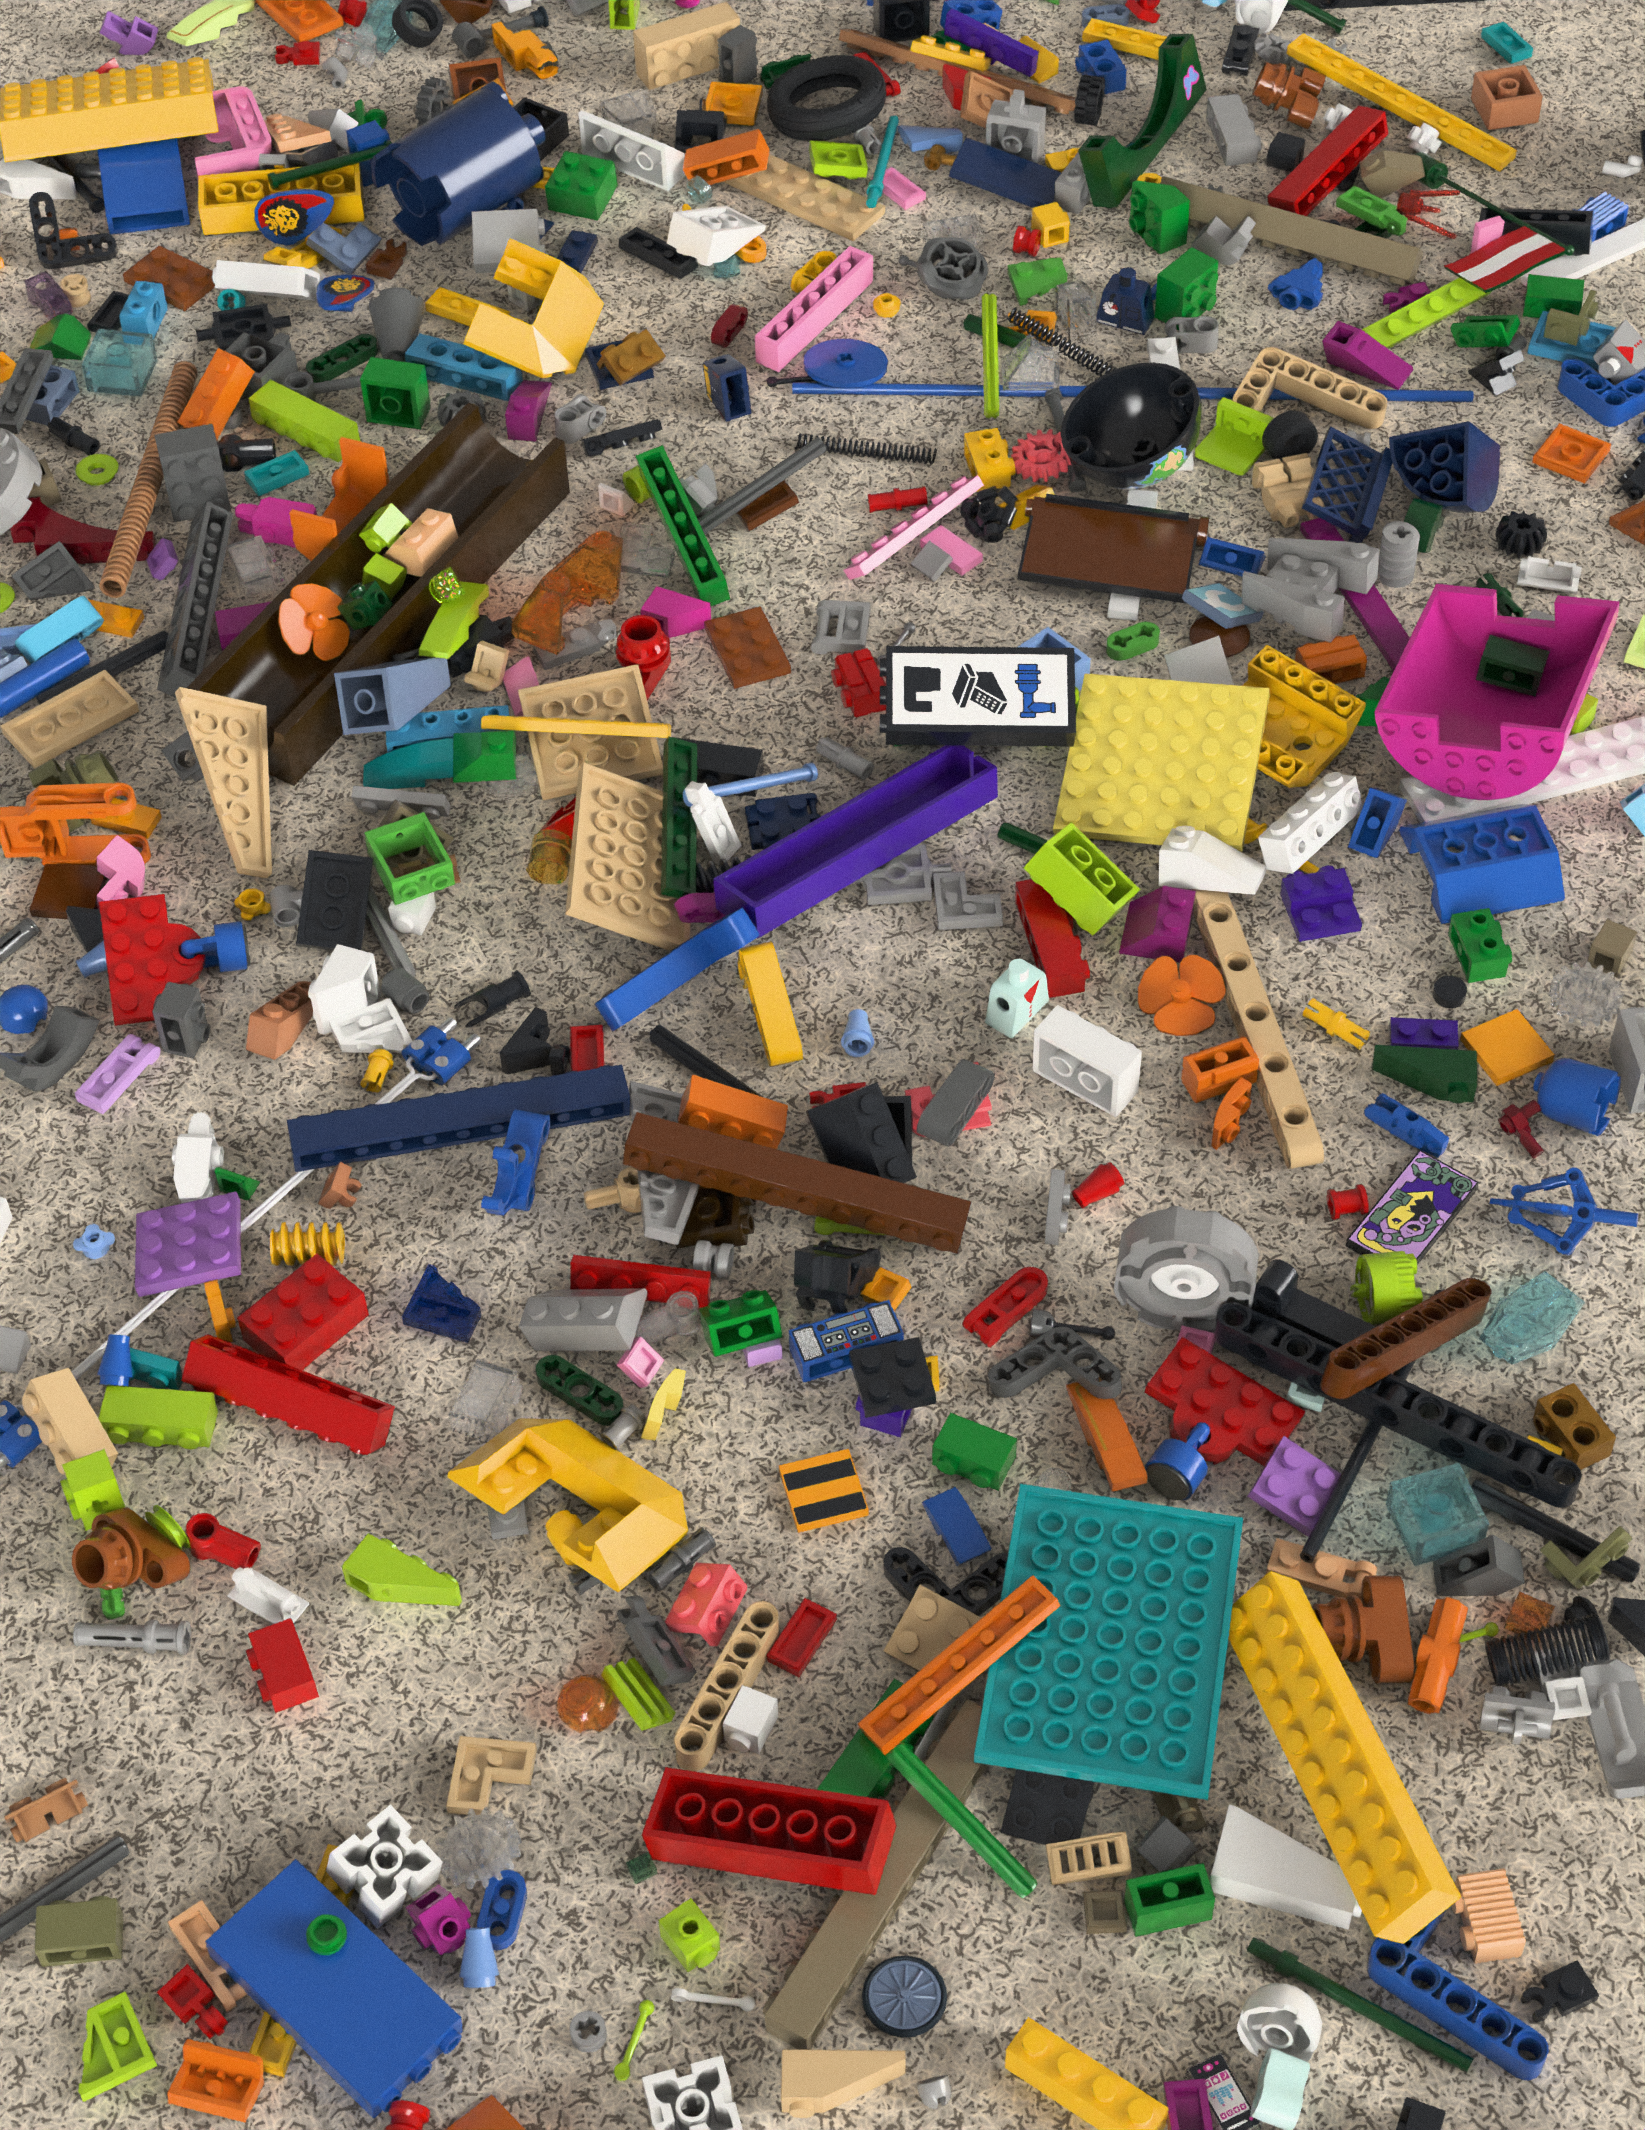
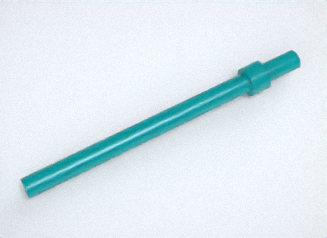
M895 115L889 117L873 179L868 183L866 190L868 195L866 205L869 208L876 207L878 198L883 193V179L899 123V118Z

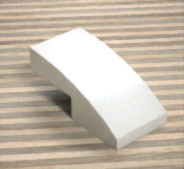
M1564 1647L1562 1648L1567 1671L1563 1670L1557 1648H1555L1561 1669L1560 1673L1556 1672L1550 1649H1548L1554 1669L1553 1675L1549 1673L1545 1660L1546 1655L1541 1650L1547 1676L1543 1675L1538 1653L1534 1651L1541 1675L1538 1678L1541 1691L1546 1694L1549 1702H1555L1553 1720L1589 1716L1592 1713L1583 1676L1578 1677L1571 1647L1569 1649L1574 1664L1573 1670L1569 1668Z

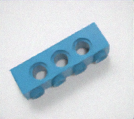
M419 333L405 353L406 362L425 365L427 380L509 401L510 395L523 381L522 370L469 346Z

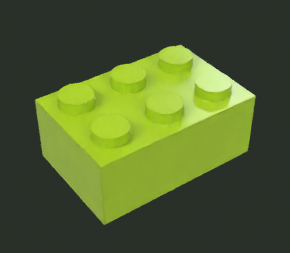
M1072 822L1048 840L1023 867L1029 873L1030 878L1036 884L1042 886L1053 897L1054 902L1061 908H1064L1076 919L1079 927L1088 931L1092 936L1110 922L1140 891Z

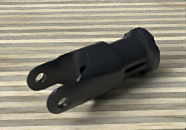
M518 970L511 973L512 977L497 985L492 983L462 999L454 1006V1009H457L469 1002L478 1001L486 1007V1012L465 1025L466 1028L472 1027L505 1010L507 1004L520 997L527 998L531 996L529 986Z

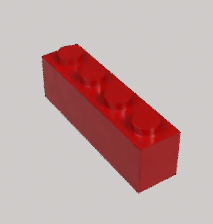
M1032 879L1016 882L1015 904L1036 968L1046 974L1049 998L1085 992V979L1090 978V969L1087 960L1081 959V941L1078 935H1073L1072 916L1064 908L1058 906L1054 902L1053 897Z

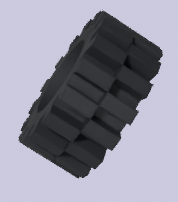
M1084 74L1081 76L1076 93L1077 98L1075 99V123L1092 126L1098 124L1105 95L1104 77Z

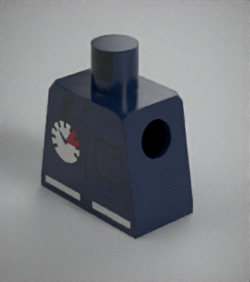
M1122 268L1119 274L1112 275L1105 286L1095 322L1145 335L1155 318L1151 285L1148 282L1136 279V271L1133 268Z

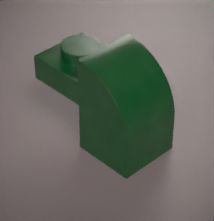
M1414 498L1408 508L1404 522L1413 525L1419 532L1418 551L1428 553L1431 550L1436 530L1443 525L1445 516H1441L1443 506Z

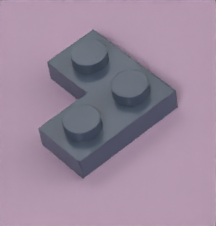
M323 222L308 237L306 245L345 273L351 275L375 250L382 238L361 223L346 237H343Z

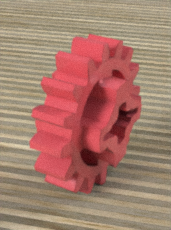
M1041 429L1037 430V435L1034 436L1027 433L1026 440L1018 439V446L1012 447L1013 454L1011 458H1013L1015 463V473H1022L1024 480L1030 476L1033 482H1037L1039 478H1043L1045 482H1048L1050 476L1058 479L1059 472L1067 473L1068 465H1072L1063 447L1061 432L1053 435V429H1049L1046 434H1043Z

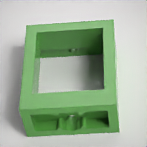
M424 812L364 832L368 856L373 858V865L395 905L455 885L452 861ZM425 845L435 865L394 878L385 858Z

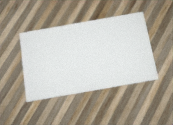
M1219 636L1165 655L1171 680L1234 685Z

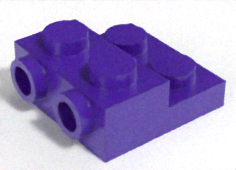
M1327 865L1320 868L1316 873L1304 875L1302 871H1295L1293 874H1288L1286 878H1282L1280 895L1299 942L1361 931L1362 922L1352 900L1354 891L1344 868L1335 869L1333 866Z

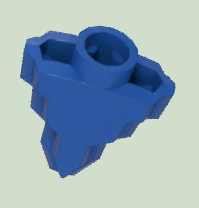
M1314 258L1301 265L1299 269H1292L1285 275L1276 277L1268 285V290L1272 293L1273 297L1279 299L1281 305L1285 308L1296 310L1298 307L1312 310L1318 307L1323 298V293L1321 292L1323 284L1320 281L1323 275L1322 262Z

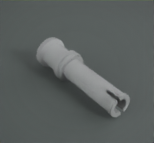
M149 1620L144 1625L77 1622L74 1626L73 1642L75 1646L143 1648L148 1654H155L157 1650L178 1651L179 1655H186L189 1652L191 1643V1625L189 1621H181L180 1624H159L158 1620Z

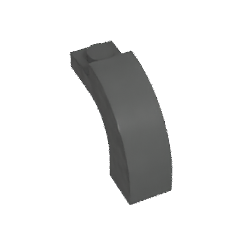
M55 1006L44 1034L33 1047L22 1053L0 1052V1069L5 1071V1077L32 1091L49 1088L56 1084L84 1055L100 1020L76 1007Z

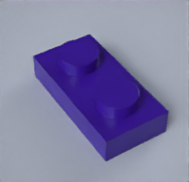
M1390 1018L1391 1046L1458 1050V1020Z

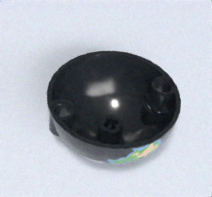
M1155 362L1127 365L1115 369L1090 383L1070 404L1061 427L1062 444L1075 472L1079 475H1086L1103 485L1118 489L1144 488L1154 485L1174 474L1190 456L1199 436L1202 402L1197 387L1190 376L1182 370L1168 364Z

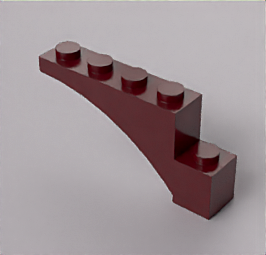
M40 497L28 498L32 505L21 520L10 528L13 543L34 542L37 556L60 541L77 564L107 562L118 531L88 525L61 515L44 505ZM153 531L145 532L136 561H145L149 553L156 546Z

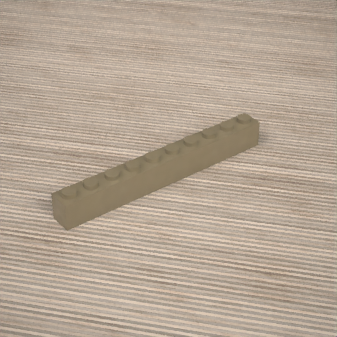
M1162 176L1160 184L1175 186L1190 200L1188 226L1199 229L1201 224L1207 225L1217 216L1233 230L1249 216L1256 222L1250 232L1253 235L1252 239L1261 241L1260 246L1275 250L1276 246L1286 248L1285 253L1301 257L1302 253L1312 256L1311 260L1316 258L1325 265L1328 260L1337 263L1336 267L1352 272L1354 267L1363 270L1362 275L1374 279H1378L1379 275L1389 277V283L1404 287L1405 282L1414 283L1424 253L1418 247Z
M968 1699L965 1700L960 1710L954 1709L950 1713L944 1727L946 1732L940 1740H933L925 1756L927 1760L925 1765L963 1804H965L988 1767V1764L974 1762L982 1706ZM909 1781L906 1785L907 1793L902 1801L895 1800L891 1806L897 1826L876 1895L844 1890L841 1896L836 1894L826 1909L825 1915L827 1918L821 1928L816 1926L810 1932L805 1943L807 1950L800 1961L794 1959L789 1965L784 1976L786 1983L779 1993L773 1992L765 2003L763 2014L765 2015L766 2031L798 2050H811L951 1826Z

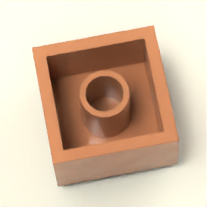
M1525 65L1475 72L1471 100L1488 130L1538 123L1543 95Z

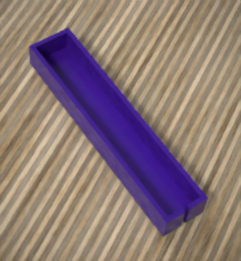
M945 745L715 877L713 881L716 909L726 916L743 907L760 933L757 939L997 798V767L979 755L974 757V752L963 745Z

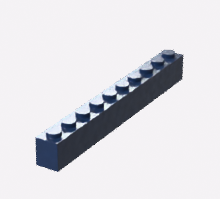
M622 1064L615 1066L604 1065L597 1069L579 1072L569 1071L565 1074L549 1077L538 1076L530 1080L502 1082L498 1085L482 1088L471 1087L464 1091L446 1094L436 1093L428 1097L405 1098L392 1103L369 1104L362 1108L334 1110L330 1113L313 1116L302 1115L295 1119L287 1120L294 1169L295 1172L335 1166L340 1162L347 1164L506 1137L510 1119L515 1109L549 1115L550 1129L630 1115V1094Z

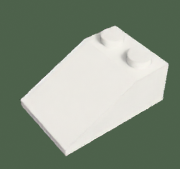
M726 205L673 212L667 244L675 247L676 252L679 254L696 258L697 263L711 266L712 263L723 262L765 231L766 225Z
M1184 825L1172 828L1159 850V886L1255 895L1266 873L1265 865L1209 833L1195 830L1192 826Z

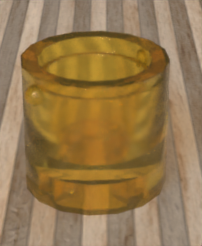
M548 829L539 831L534 835L528 867L526 868V871L533 880L541 884L557 885L567 879L572 846L570 837L563 832Z

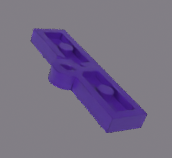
M953 8L946 14L944 34L972 49L984 51L986 57L992 58L990 65L998 61L1030 78L1036 73L1039 51Z

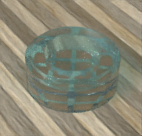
M694 176L687 182V191L692 199L704 204L712 197L711 188L702 177Z

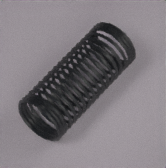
M1598 1614L1582 1616L1580 1620L1575 1618L1574 1622L1568 1619L1567 1624L1561 1621L1560 1625L1555 1623L1554 1627L1548 1624L1547 1629L1541 1626L1540 1630L1535 1628L1534 1632L1528 1629L1527 1634L1521 1631L1520 1635L1515 1633L1514 1638L1508 1634L1507 1639L1501 1636L1500 1640L1496 1637L1492 1640L1489 1639V1641L1486 1640L1485 1649L1496 1686L1504 1687L1505 1685L1508 1686L1509 1683L1512 1685L1514 1683L1506 1657L1505 1646L1510 1656L1516 1682L1520 1683V1676L1513 1656L1511 1642L1516 1652L1523 1680L1527 1681V1675L1519 1652L1518 1641L1523 1652L1529 1678L1533 1680L1534 1675L1524 1638L1529 1648L1536 1677L1540 1678L1541 1675L1532 1648L1531 1637L1541 1662L1543 1675L1547 1676V1670L1539 1647L1538 1636L1546 1655L1545 1660L1549 1673L1554 1674L1544 1633L1549 1642L1556 1672L1560 1673L1561 1669L1552 1642L1551 1632L1555 1639L1561 1666L1564 1671H1567V1664L1558 1638V1631L1562 1638L1569 1668L1573 1670V1659L1565 1638L1564 1628L1568 1634L1576 1667L1580 1668L1581 1663L1572 1637L1571 1627L1575 1633L1583 1665H1588L1586 1654L1590 1664L1593 1665L1594 1658L1585 1632L1584 1622L1596 1662L1609 1661V1646ZM1577 1623H1578V1626H1579V1628H1580V1630H1581V1633H1582V1638H1583V1642H1584L1586 1654H1585V1651H1584V1647H1583L1581 1638H1580L1579 1633H1578Z

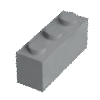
M1239 93L1208 97L1206 119L1225 165L1232 166L1257 162V154L1261 152L1262 148L1261 138L1255 134L1254 121L1249 119L1247 105L1242 103Z

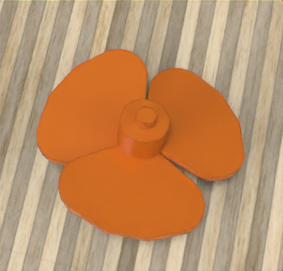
M316 584L297 585L290 591V598L281 602L278 623L282 637L293 653L303 655L308 652L312 635L313 651L323 661L339 657L346 649L350 635L347 624L340 619L328 620L341 614L337 606L342 601L341 597L330 589Z
M1188 955L1180 962L1179 979L1176 962L1171 957L1161 956L1144 971L1139 983L1138 1005L1140 1010L1147 1014H1155L1154 1025L1160 1032L1175 1036L1196 1035L1212 1027L1216 1019L1215 1012L1211 1007L1197 1000L1214 1004L1224 998L1226 988L1222 974L1212 962L1198 955Z

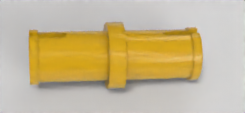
M1312 998L1308 1005L1319 1013H1315L1307 1007L1303 1011V1017L1327 1029L1326 1033L1332 1037L1337 1035L1355 1046L1358 1050L1365 1043L1355 1037L1354 1034L1365 1040H1368L1370 1036L1369 1030H1365L1347 1019V1015L1344 1012H1335L1315 998Z

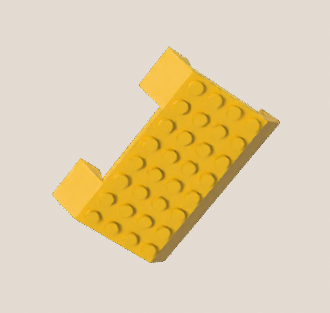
M202 57L189 58L187 62L182 63L165 61L160 66L153 67L149 64H142L132 70L114 68L109 73L103 74L92 71L84 73L81 77L74 78L71 75H63L53 81L35 79L30 82L31 84L24 85L13 82L0 88V135L5 162L219 132L213 99L214 84L209 59H203Z

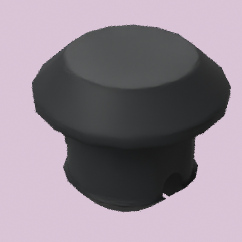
M1575 1596L1573 1598V1605L1565 1609L1564 1619L1566 1623L1568 1619L1574 1622L1575 1618L1580 1620L1582 1616L1586 1617V1615L1597 1614V1611L1590 1600L1581 1596Z

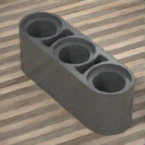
M961 1059L921 1114L917 1124V1133L950 1147L990 1092L995 1079V1073L966 1059Z

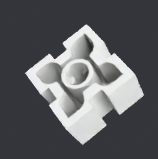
M389 1805L366 1824L363 1840H360L353 1834L333 1850L329 1855L326 1872L346 1894L352 1889H355L360 1894L357 1907L377 1929L402 1909L406 1893L415 1899L437 1881L443 1863L422 1839L415 1845L408 1839L411 1826L392 1805ZM386 1865H387L388 1867H390V1869H383V1868H384Z
M722 2055L690 2064L692 2074L679 2078L676 2077L675 2069L642 2077L645 2098L652 2126L655 2130H743L736 2103L732 2102L731 2085ZM698 2112V2116L689 2117V2113Z

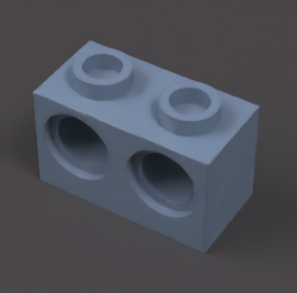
M51 365L25 420L48 426V422L53 417H60L80 392L75 371Z

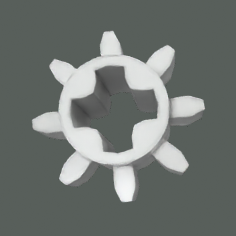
M1339 103L1335 109L1328 107L1323 117V120L1328 122L1325 128L1332 132L1353 110Z
M1423 123L1420 128L1413 126L1407 136L1412 140L1409 147L1416 152L1427 154L1430 151L1431 153H1436L1442 143L1437 139L1440 132L1426 123Z

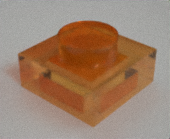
M1519 1591L1504 1629L1519 1635L1521 1631L1527 1634L1528 1629L1533 1632L1535 1628L1540 1630L1541 1626L1547 1629L1555 1606Z

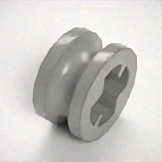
M583 2011L572 2019L569 2030L572 2043L576 2049L581 2052L590 2053L597 2051L604 2045L607 2031L605 2021L600 2014L594 2011ZM590 2024H594L595 2032L598 2034H590L587 2040L582 2039L581 2030L579 2029H587Z

